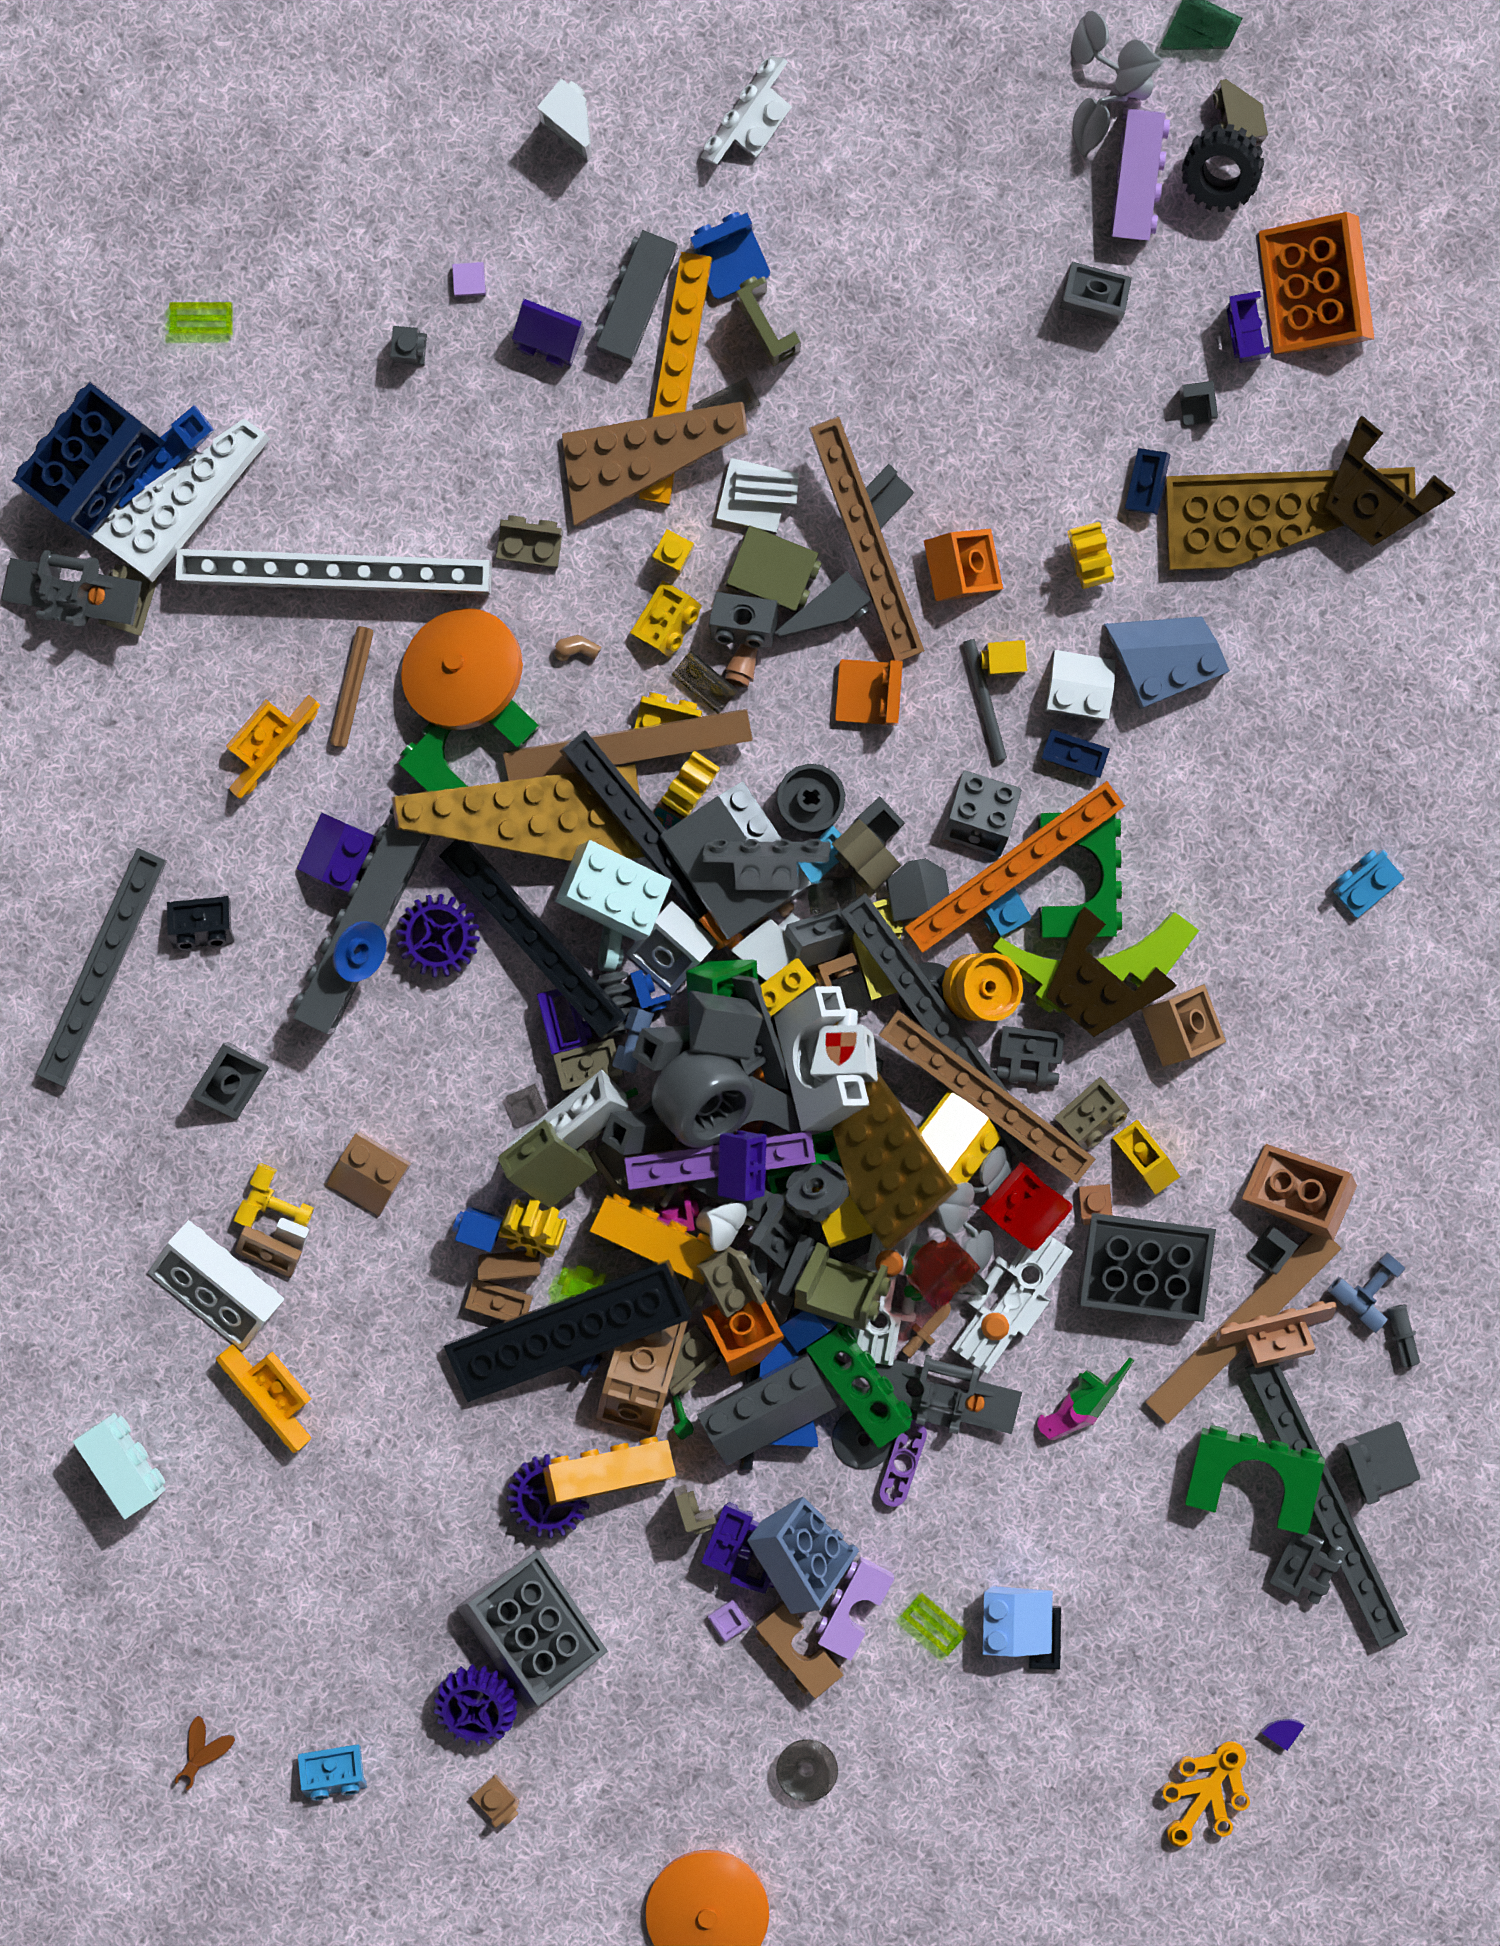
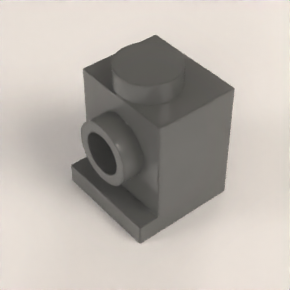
M393 326L390 355L393 362L425 365L427 334L420 333L419 329L415 327Z

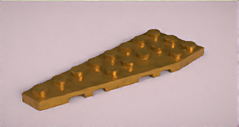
M1415 467L1376 469L1410 498H1415ZM1338 470L1166 476L1168 571L1233 568L1345 526L1324 509Z
M635 764L616 767L640 797ZM577 772L392 797L396 829L440 836L457 841L482 844L483 846L570 862L574 857L577 847L588 840L628 859L645 857Z
M877 1071V1081L864 1082L869 1105L833 1126L832 1131L853 1202L884 1248L892 1249L959 1188Z

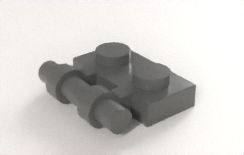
M1002 1026L999 1057L1011 1058L1010 1067L997 1066V1077L1008 1079V1083L1018 1084V1081L1034 1082L1036 1086L1045 1087L1046 1084L1058 1085L1059 1073L1048 1072L1049 1063L1061 1064L1065 1033ZM1021 1059L1039 1061L1038 1069H1021Z
M1293 1532L1270 1580V1584L1297 1597L1302 1587L1311 1590L1308 1600L1314 1604H1319L1322 1596L1327 1595L1331 1587L1329 1581L1333 1573L1337 1572L1341 1566L1342 1561L1340 1558L1344 1550L1340 1546L1332 1545L1329 1554H1325L1320 1551L1324 1542L1323 1539L1310 1533L1307 1536ZM1314 1563L1322 1566L1318 1577L1308 1575Z

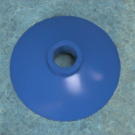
M362 921L353 924L342 933L333 953L334 968L340 977L350 982H359L367 979L377 971L384 960L387 949L386 936L383 930L372 922Z

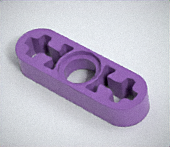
M912 1418L909 1429L913 1425H917V1430L921 1433L920 1438L914 1437L911 1444L912 1448H917L916 1453L908 1448H898L900 1442L904 1445L907 1444L908 1435L906 1433L896 1437L879 1487L880 1498L888 1506H899L906 1500L927 1437L926 1428L923 1425L915 1424V1418ZM899 1454L909 1455L912 1459L911 1467L905 1471L898 1470L894 1466L896 1456ZM890 1472L899 1477H908L906 1482L900 1479L898 1490L902 1494L901 1496L895 1495L893 1500L889 1499V1495L885 1491L886 1487L891 1488L895 1480L894 1477H889Z

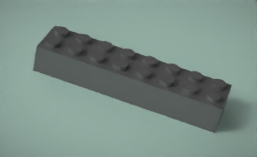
M393 804L389 813L393 814L389 825L383 824L375 841L379 842L375 853L369 852L361 869L365 870L361 881L355 880L348 893V897L352 900L347 909L342 908L334 922V925L338 928L334 936L326 938L320 950V953L324 956L320 964L313 965L307 976L306 981L310 985L306 992L299 993L292 1007L296 1011L293 1018L325 1034L335 1032L359 983L343 979L334 968L333 953L338 939L347 928L362 921L372 922L378 925L383 932L385 931L431 835L396 829Z

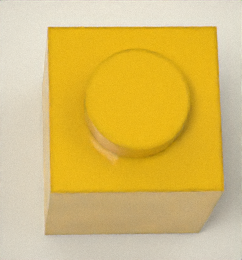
M666 529L652 558L659 564L681 574L695 545L693 542Z
M1025 640L987 643L986 650L981 651L982 669L988 670V676L1026 673Z

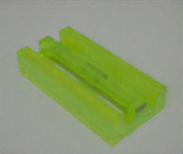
M169 302V333L171 335H233L232 302ZM177 310H226V315H177ZM177 322H226V327H177Z
M922 1591L917 1594V1597L901 1613L905 1620L947 1656L968 1634L964 1627ZM924 1602L958 1632L956 1637L919 1604ZM915 1610L951 1641L949 1645L944 1644L914 1618L911 1613Z

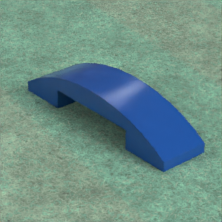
M193 405L171 424L172 428L160 437L166 443L118 502L121 508L131 502L132 498L145 489V486L171 468H177L213 433V427L196 405Z

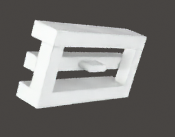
M737 468L734 501L796 505L799 473ZM742 477L792 480V485L742 481ZM742 488L788 491L791 492V497L743 494L741 490Z

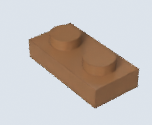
M245 1226L240 1235L235 1253L291 1278L296 1270L302 1251L290 1244L278 1241L262 1231Z
M474 1277L465 1308L506 1321L529 1312L534 1295L492 1282L480 1281Z

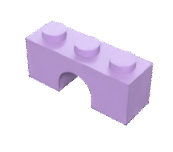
M861 1556L857 1563L852 1561L847 1569L844 1578L848 1581L843 1590H836L830 1602V1606L833 1609L829 1617L823 1616L815 1630V1633L819 1634L817 1637L819 1645L850 1661L865 1635V1629L850 1619L849 1611L851 1607L861 1600H868L880 1606L894 1581L893 1573Z

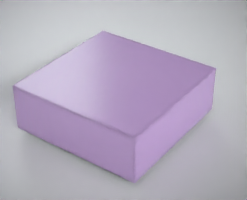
M483 262L452 264L455 297L486 295Z
M731 1599L707 1616L724 1643L750 1626L749 1621L734 1599Z

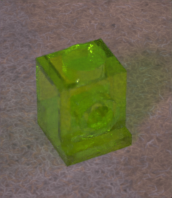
M577 1265L576 1269L563 1267L557 1283L563 1286L560 1294L572 1296L604 1283L607 1273L600 1272L599 1277L593 1275V1269L582 1265Z

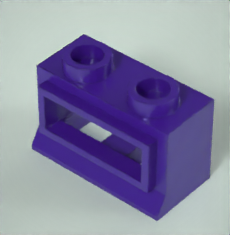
M1260 291L1229 296L1230 301L1226 306L1235 359L1239 358V363L1266 359L1271 353L1270 346L1264 347L1261 332L1262 320L1259 318L1256 303L1261 298Z
M558 989L537 994L551 1054L589 1045L588 1039L593 1038L591 1026L586 1020L583 1021L582 1016L570 1003L578 1040L563 1043L553 998L563 996Z
M752 1520L734 1564L730 1583L766 1594L767 1588H773L774 1585L765 1570H763L761 1579L746 1575L754 1553L747 1540L759 1525V1522Z

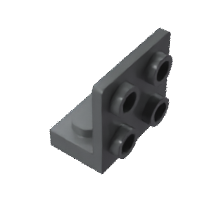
M963 771L942 839L1001 857L1011 832L1022 789L976 773Z
M1399 1421L1341 1441L1361 1498L1368 1505L1380 1501L1379 1494L1420 1480L1419 1471L1402 1424Z

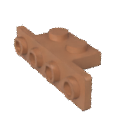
M1319 1301L1305 1309L1296 1310L1295 1308H1290L1280 1312L1279 1315L1271 1317L1260 1315L1242 1324L1231 1322L1223 1325L1218 1330L1214 1342L1216 1347L1245 1341L1255 1368L1312 1355L1316 1348L1307 1326L1331 1320L1337 1306L1335 1302L1325 1303L1324 1301Z

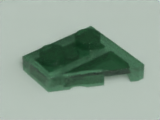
M1182 0L1160 49H1228L1243 18L1207 0Z

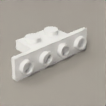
M770 56L760 64L755 79L742 90L739 102L734 109L724 116L722 120L723 125L716 135L710 137L704 146L705 151L701 155L705 162L718 164L733 141L752 157H758L792 108L789 103L770 88L788 61L781 57Z

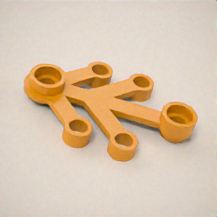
M1227 1741L1222 1743L1214 1754L1195 1758L1185 1756L1179 1761V1770L1186 1777L1194 1776L1198 1769L1216 1767L1210 1777L1177 1784L1167 1782L1163 1785L1162 1795L1170 1803L1177 1802L1181 1796L1199 1793L1182 1820H1175L1168 1825L1166 1833L1172 1845L1184 1847L1191 1842V1829L1210 1800L1215 1817L1213 1822L1215 1832L1222 1837L1232 1833L1233 1824L1227 1817L1221 1783L1227 1774L1233 1792L1230 1796L1232 1806L1238 1811H1243L1250 1805V1798L1244 1791L1240 1769L1246 1763L1247 1756L1244 1748L1239 1743ZM1229 1753L1237 1755L1234 1762L1226 1761V1756ZM1186 1762L1194 1763L1191 1771L1183 1770V1765ZM1171 1787L1176 1788L1177 1793L1175 1796L1168 1797L1166 1795L1167 1789ZM1237 1796H1244L1245 1802L1242 1805L1235 1804ZM1222 1821L1228 1823V1828L1224 1831L1218 1830V1824ZM1179 1830L1186 1832L1182 1840L1175 1838V1833Z

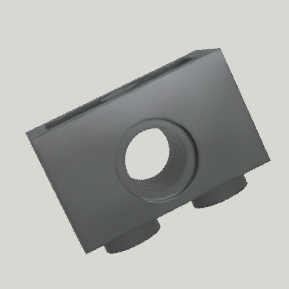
M716 592L709 621L711 639L722 644H745L755 649L762 647L772 648L779 617L777 601ZM740 621H748V622H749L748 624H745V625H739V624H737V623L740 622Z

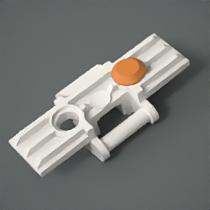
M918 1226L892 1249L884 1248L876 1234L873 1233L867 1264L862 1259H856L855 1261L856 1267L878 1273L881 1265L888 1266L887 1278L891 1279L887 1296H881L879 1300V1313L887 1317V1325L882 1328H876L869 1321L865 1331L855 1328V1335L858 1340L856 1343L863 1352L867 1351L872 1356L875 1363L893 1366L901 1320L913 1322L916 1319V1313H914L916 1301H913L911 1298H907L904 1295L902 1309L892 1307L891 1305L897 1274L908 1276L906 1286L911 1284L912 1276L907 1275L906 1270L912 1246L916 1242Z
M1049 1236L1039 1249L1034 1252L1023 1246L1011 1264L998 1256L995 1259L996 1265L973 1298L970 1296L967 1300L978 1311L952 1349L988 1374L1018 1331L1027 1336L1038 1317L1047 1308L1051 1299L1044 1294L1073 1251L1052 1236ZM1034 1266L1038 1269L1039 1277L1036 1282L1027 1283L1023 1281L1021 1274L1025 1267ZM1008 1270L1015 1275L1010 1282L1009 1289L998 1304L996 1303L992 1309H988L983 1305Z

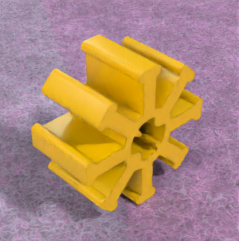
M1095 522L1069 529L1067 531L1071 544L1069 548L1071 556L1075 560V571L1077 578L1080 579L1081 588L1086 589L1113 582L1111 554L1107 551V539L1105 533H1102L1101 523Z
M694 751L668 787L661 802L686 818L691 814L703 794L710 787L713 779L720 771V767Z
M520 1199L512 1200L511 1205L507 1207L500 1226L499 1237L508 1238L506 1246L512 1250H515L516 1247L525 1246L527 1249L526 1256L535 1258L537 1252L540 1251L547 1258L553 1257L555 1250L559 1249L567 1226V1220L558 1218L560 1211L555 1207L545 1211L539 1210V1200L530 1199L528 1206L520 1202Z

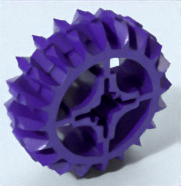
M444 894L438 895L437 903L435 904L433 897L426 895V906L419 899L415 900V906L418 908L416 912L410 907L405 909V912L411 916L410 920L399 918L398 921L403 925H407L406 931L396 930V935L405 936V941L398 942L397 947L403 948L407 946L408 951L401 955L402 959H407L412 955L414 959L410 962L409 967L413 969L421 963L420 974L425 975L428 967H431L433 978L438 977L439 968H442L445 977L450 976L449 966L451 965L456 972L462 971L458 961L461 959L465 964H470L471 960L465 955L466 952L476 954L478 951L475 947L469 946L470 941H480L479 936H471V931L479 929V924H472L470 926L468 924V921L475 917L474 913L471 912L465 916L462 914L467 907L465 903L460 904L457 909L454 908L456 903L455 897H451L448 904H444ZM444 910L454 915L457 919L446 925H440L432 918L429 911ZM421 917L426 927V935L422 940L414 944V927ZM432 926L438 927L439 931L441 929L447 930L451 927L442 937L443 944L438 945V941L425 944L434 935ZM462 927L463 942L459 951L454 954L450 945V937L457 929ZM435 946L444 954L447 960L443 962L430 961L424 958L420 952Z
M550 1454L544 1455L543 1464H540L539 1458L534 1456L532 1457L533 1468L528 1463L523 1462L521 1467L525 1474L519 1471H515L513 1477L520 1483L510 1482L508 1485L510 1490L517 1492L507 1496V1501L517 1502V1504L510 1507L509 1511L511 1514L520 1511L521 1514L516 1518L515 1522L520 1524L527 1520L528 1523L524 1529L527 1533L531 1530L532 1526L538 1527L536 1537H541L543 1529H548V1538H553L555 1528L558 1529L561 1536L566 1535L564 1525L567 1524L570 1529L575 1530L577 1525L573 1517L583 1521L585 1515L578 1509L588 1510L590 1504L581 1499L552 1506L549 1503L547 1510H544L546 1502L544 1501L545 1497H541V1493L545 1494L547 1492L546 1484L529 1486L526 1483L533 1476L543 1473V1469L546 1466L551 1465ZM524 1494L539 1503V1517L535 1516L527 1508ZM565 1505L572 1507L563 1517L547 1520L550 1510L554 1507H565Z
M474 1664L469 1666L468 1671L460 1666L456 1673L451 1671L447 1674L446 1679L440 1682L438 1691L434 1696V1713L438 1714L437 1724H445L444 1734L453 1732L454 1741L460 1737L464 1738L466 1746L471 1740L475 1741L478 1747L483 1744L484 1740L489 1745L495 1741V1738L501 1740L505 1733L512 1728L513 1720L517 1716V1698L513 1697L514 1687H506L508 1683L507 1677L498 1679L497 1670L490 1674L487 1672L486 1665L479 1671L476 1670ZM453 1696L458 1700L457 1704L461 1707V1710L457 1709ZM492 1700L497 1706L498 1715L493 1711L494 1707L490 1703Z

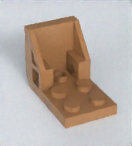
M688 1321L615 1347L596 1415L597 1420L655 1436Z

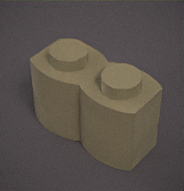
M860 819L832 843L833 847L838 851L834 857L845 869L849 866L854 869L850 875L862 888L868 885L873 890H876L901 866L876 835Z

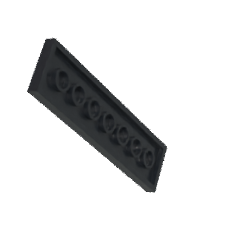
M667 1259L448 1342L444 1345V1349L468 1403L688 1321L693 1315L671 1263Z

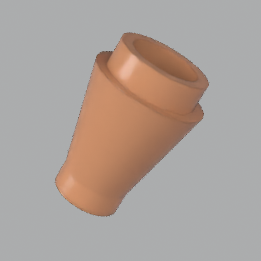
M740 644L724 670L726 673L725 681L737 687L748 688L749 683L754 681L758 649Z

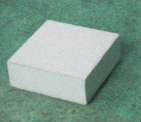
M280 1218L276 1226L274 1239L303 1251L309 1229L287 1219Z

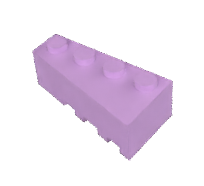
M1123 108L1122 119H1126V126L1120 135L1119 147L1122 158L1121 160L1119 159L1117 165L1116 185H1118V190L1114 193L1110 230L1112 237L1150 240V234H1156L1158 215H1153L1154 202H1160L1162 184L1157 183L1158 170H1164L1166 152L1161 151L1162 138L1168 139L1170 120L1165 119L1166 113Z

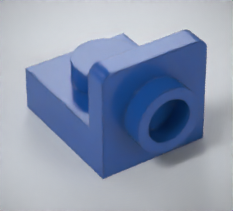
M643 969L630 973L641 1009L648 1007L649 1012H653L667 1007L666 1001L671 1000L670 993L652 999L650 993L656 990L650 974L644 975Z

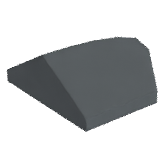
M926 858L907 861L893 875L886 879L892 921L919 917L950 895L946 870Z
M750 1244L745 1252L751 1263V1266L748 1268L751 1274L755 1275L762 1284V1291L766 1292L768 1258Z

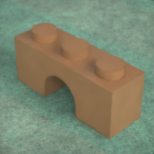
M783 1600L755 1622V1628L758 1630L755 1635L765 1648L770 1645L778 1654L775 1656L778 1664L784 1671L787 1672L790 1669L795 1674L797 1679L794 1682L805 1695L810 1693L816 1699L844 1676L843 1669L825 1647L822 1646L811 1655H802L794 1650L791 1644L792 1640L804 1628V1622L796 1613H790Z

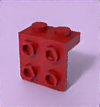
M1020 1162L980 1209L1003 1231L1034 1252L1039 1249L1071 1212L1073 1205L1066 1198L1043 1183L1028 1166Z

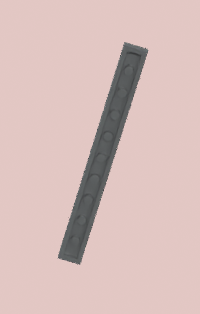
M863 893L841 909L842 915L924 1029L1007 1091L867 894ZM991 1120L1020 1162L1034 1153V1151Z
M1253 1363L1245 1367L1280 1442L1288 1444L1289 1449L1301 1451L1302 1448H1309L1320 1452L1279 1364L1275 1363L1255 1368ZM1325 1462L1314 1513L1331 1548L1332 1545H1337L1344 1550L1340 1558L1342 1561L1340 1567L1377 1645L1381 1648L1408 1635Z

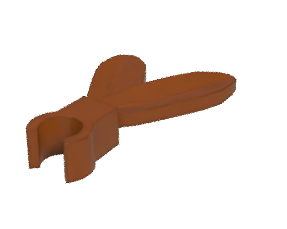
M196 1716L189 1730L190 1760L184 1770L176 1776L175 1784L179 1783L180 1776L187 1775L190 1778V1784L186 1786V1790H189L195 1782V1775L199 1768L230 1750L235 1737L233 1735H223L205 1746L206 1724L201 1716Z

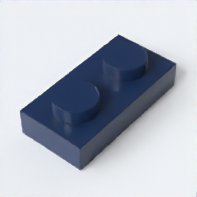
M1138 448L1125 505L1126 510L1158 515L1171 456L1168 452Z
M1050 729L1041 759L1096 778H1101L1110 748Z

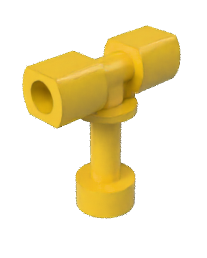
M260 1162L250 1181L252 1189L247 1200H242L233 1221L251 1228L259 1211L265 1213L267 1208H270L293 1218L294 1223L307 1227L314 1207L302 1203L299 1208L274 1197L275 1190L271 1189L270 1186L277 1169Z

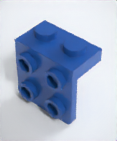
M739 212L727 215L722 219V224L713 228L710 224L702 226L694 231V236L690 237V244L694 254L712 257L708 286L715 299L720 300L736 293L741 289L739 285L753 276H756L757 280L763 276L765 279H768L770 276V269L753 233L752 222L748 213L740 215Z

